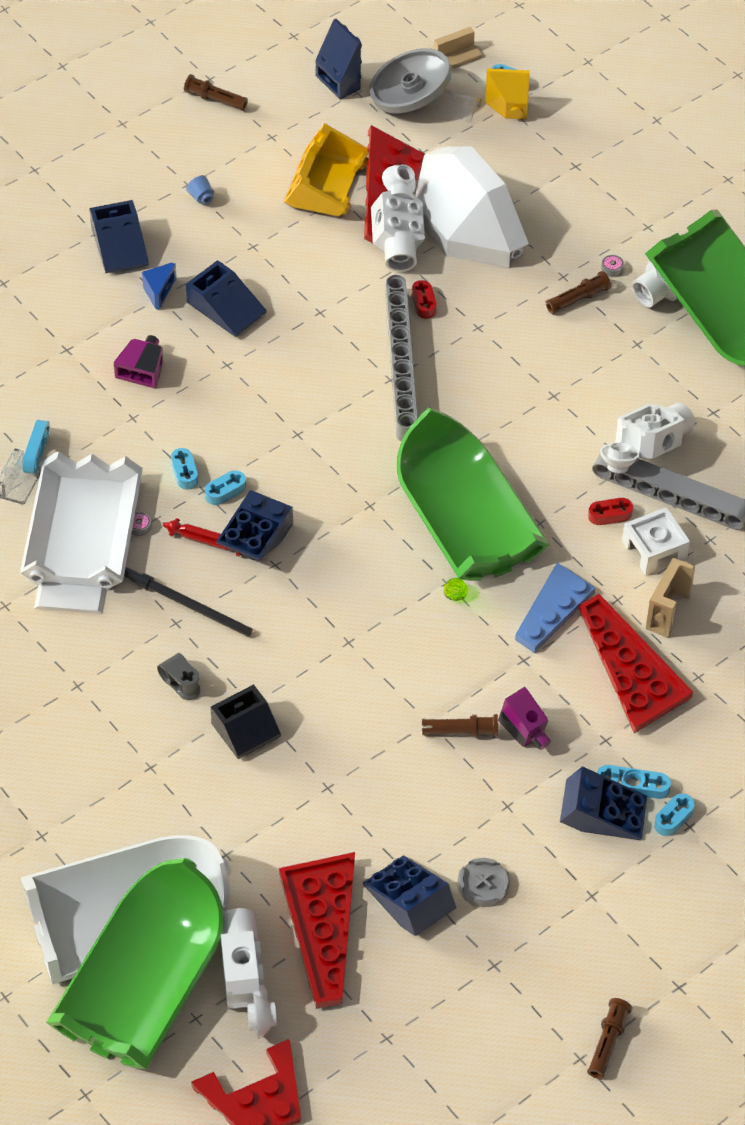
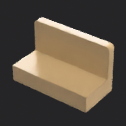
M471 27L434 40V49L442 52L447 57L452 69L482 57V53L474 45L475 31Z

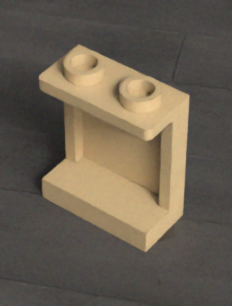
M672 558L650 598L645 629L664 637H669L672 632L676 601L672 599L675 595L689 599L692 591L695 566L686 561Z

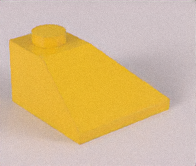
M487 68L485 103L505 119L527 120L530 70Z

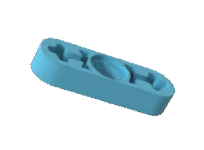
M36 420L23 457V473H37L49 437V421Z
M613 765L601 766L597 771L598 774L605 777L606 775L611 776V780L619 782V776L622 777V783L620 784L647 795L649 798L662 799L670 791L671 780L664 773ZM632 777L637 778L640 784L631 786L626 780ZM645 780L648 781V786H647V787H644V785H645ZM656 783H661V788H656Z

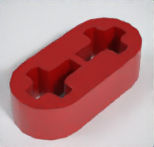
M425 280L414 282L412 285V299L417 315L423 319L434 317L437 304L431 284Z
M614 498L593 502L589 507L588 519L595 525L627 521L632 517L633 503L627 498Z

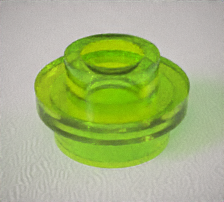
M451 578L444 585L443 593L449 600L460 601L467 596L468 587L462 579Z

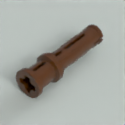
M193 74L187 77L184 84V92L195 93L200 95L202 99L209 97L242 111L245 110L248 103L247 97L213 86L211 81L197 79Z
M600 271L597 273V276L583 279L580 285L546 300V307L553 314L585 297L592 298L602 290H609L611 288V281L604 271Z
M472 714L470 719H422V726H433L432 728H422V735L470 733V736L477 737L479 734H493L494 737H498V714H494L493 717H477L476 714Z
M611 998L609 1000L608 1014L601 1022L603 1031L587 1070L588 1074L596 1079L604 1078L617 1038L624 1033V1023L627 1014H630L633 1008L629 1002L620 998Z

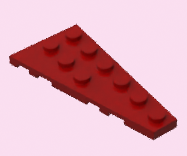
M371 125L368 129L369 144L367 152H369L366 172L367 198L365 199V206L367 208L364 239L373 243L371 206L383 192L388 191L383 183V172L386 168L393 165H407L413 169L415 181H417L425 153Z
M600 594L580 605L579 611L634 733L692 698L693 691Z
M355 852L279 868L280 880L316 1009L343 1002Z

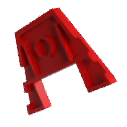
M289 1039L266 1049V1054L276 1073L226 1095L214 1072L191 1081L193 1090L197 1094L200 1093L214 1110L217 1109L230 1125H294L301 1122Z

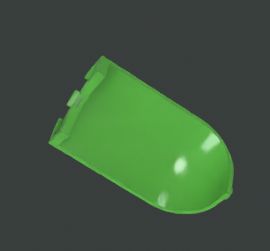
M710 210L689 225L687 233L682 235L676 233L671 237L660 240L645 255L715 350L728 361L745 366V246L718 210Z
M430 407L424 411L402 439L397 455V475L401 487L458 579L479 581L486 575L493 574L494 577L504 575L512 571V566L522 561L525 564L549 547L550 544L483 443L470 430L451 416Z
M183 858L159 863L143 874L120 900L46 1022L74 1042L79 1038L92 1045L90 1051L106 1059L113 1055L121 1058L120 1062L125 1066L138 1069H146L213 956L223 932L224 916L218 892L211 881L196 868L197 865L192 860Z

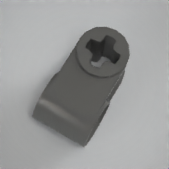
M181 653L175 654L157 666L162 680L169 684L182 699L193 700L199 696V673L187 662Z

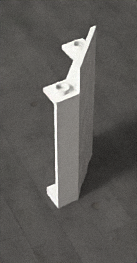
M59 451L43 460L20 574L38 584L34 608L103 614L107 590L123 582L143 470L141 466L126 456L109 466L93 454L75 463Z

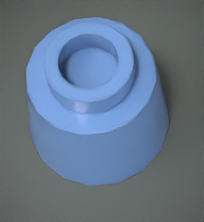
M204 175L195 177L186 187V191L200 204H208L214 198V190Z

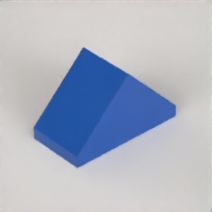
M171 262L142 272L143 288L157 310H160L177 279L175 263Z

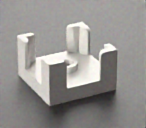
M667 507L624 523L622 542L627 549L630 548L631 541L641 554L640 568L645 576L656 571L657 561L663 557L677 552L676 559L680 561L688 559L690 540Z

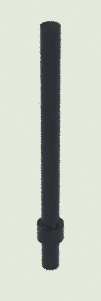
M128 567L125 568L124 577L137 582L139 587L145 590L151 589L247 637L251 635L253 630L251 627L155 581L154 577L146 573L140 574Z

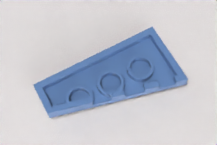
M557 562L519 627L515 640L535 653L580 608L582 603L588 601L595 594V587Z

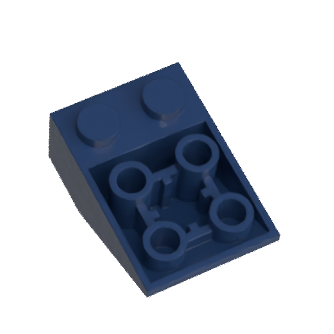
M335 18L315 60V76L339 99H342L361 90L362 43L357 36H354L348 30L346 25Z
M133 200L89 208L91 228L105 274L149 265Z
M219 260L186 283L187 303L234 337L267 313L264 306L237 274Z
M250 490L217 539L216 544L260 561L283 541L293 525V507Z
M582 766L566 779L560 822L581 832L641 840L647 795Z
M404 855L395 859L391 864L374 873L363 882L364 887L392 918L414 936H417L457 908L449 884Z

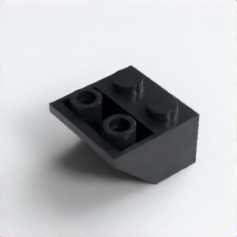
M254 684L210 707L211 724L237 759L281 737L280 730L267 701Z

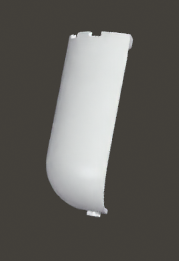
M177 835L153 839L21 877L28 908L31 910L34 923L38 922V925H34V930L39 946L42 947L45 956L44 962L52 984L72 979L120 900L143 874L159 863L183 858L192 860L197 865L196 868L214 885L220 897L224 913L228 906L230 892L227 874H230L231 870L227 858L222 859L218 849L205 839Z

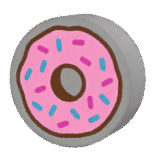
M608 255L603 258L601 269L608 276H618L623 272L624 261L617 255Z
M135 512L131 534L136 536L145 535L151 530V518L144 512Z

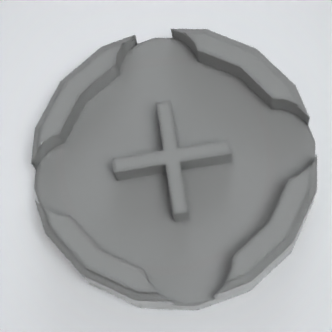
M477 858L469 861L467 865L460 869L457 885L459 893L465 901L478 907H490L502 902L507 896L510 879L505 867L500 866V863L496 860Z

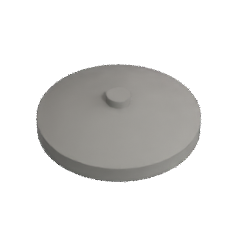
M420 48L404 52L386 62L376 72L370 83L369 91L371 98L380 110L388 113H405L419 109L435 100L446 89L451 80L452 68L447 57L438 50Z

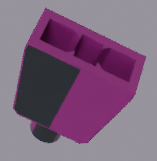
M148 335L145 341L132 339L114 361L115 378L156 389L164 360L163 347L159 345V339L153 335Z
M523 687L505 698L498 718L500 724L521 746L525 747L533 742L539 750L546 748L551 743L550 738L544 732L548 718L528 689Z

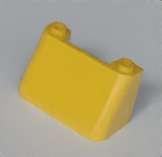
M324 123L307 145L285 196L284 203L290 207L337 217L341 214L345 215L351 205L348 202V191L356 172L359 169L363 170L368 162V158H366L368 148Z

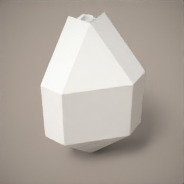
M472 146L442 147L424 155L415 197L422 201L424 230L446 256L509 268L510 260L522 255L523 247L529 245L506 184Z

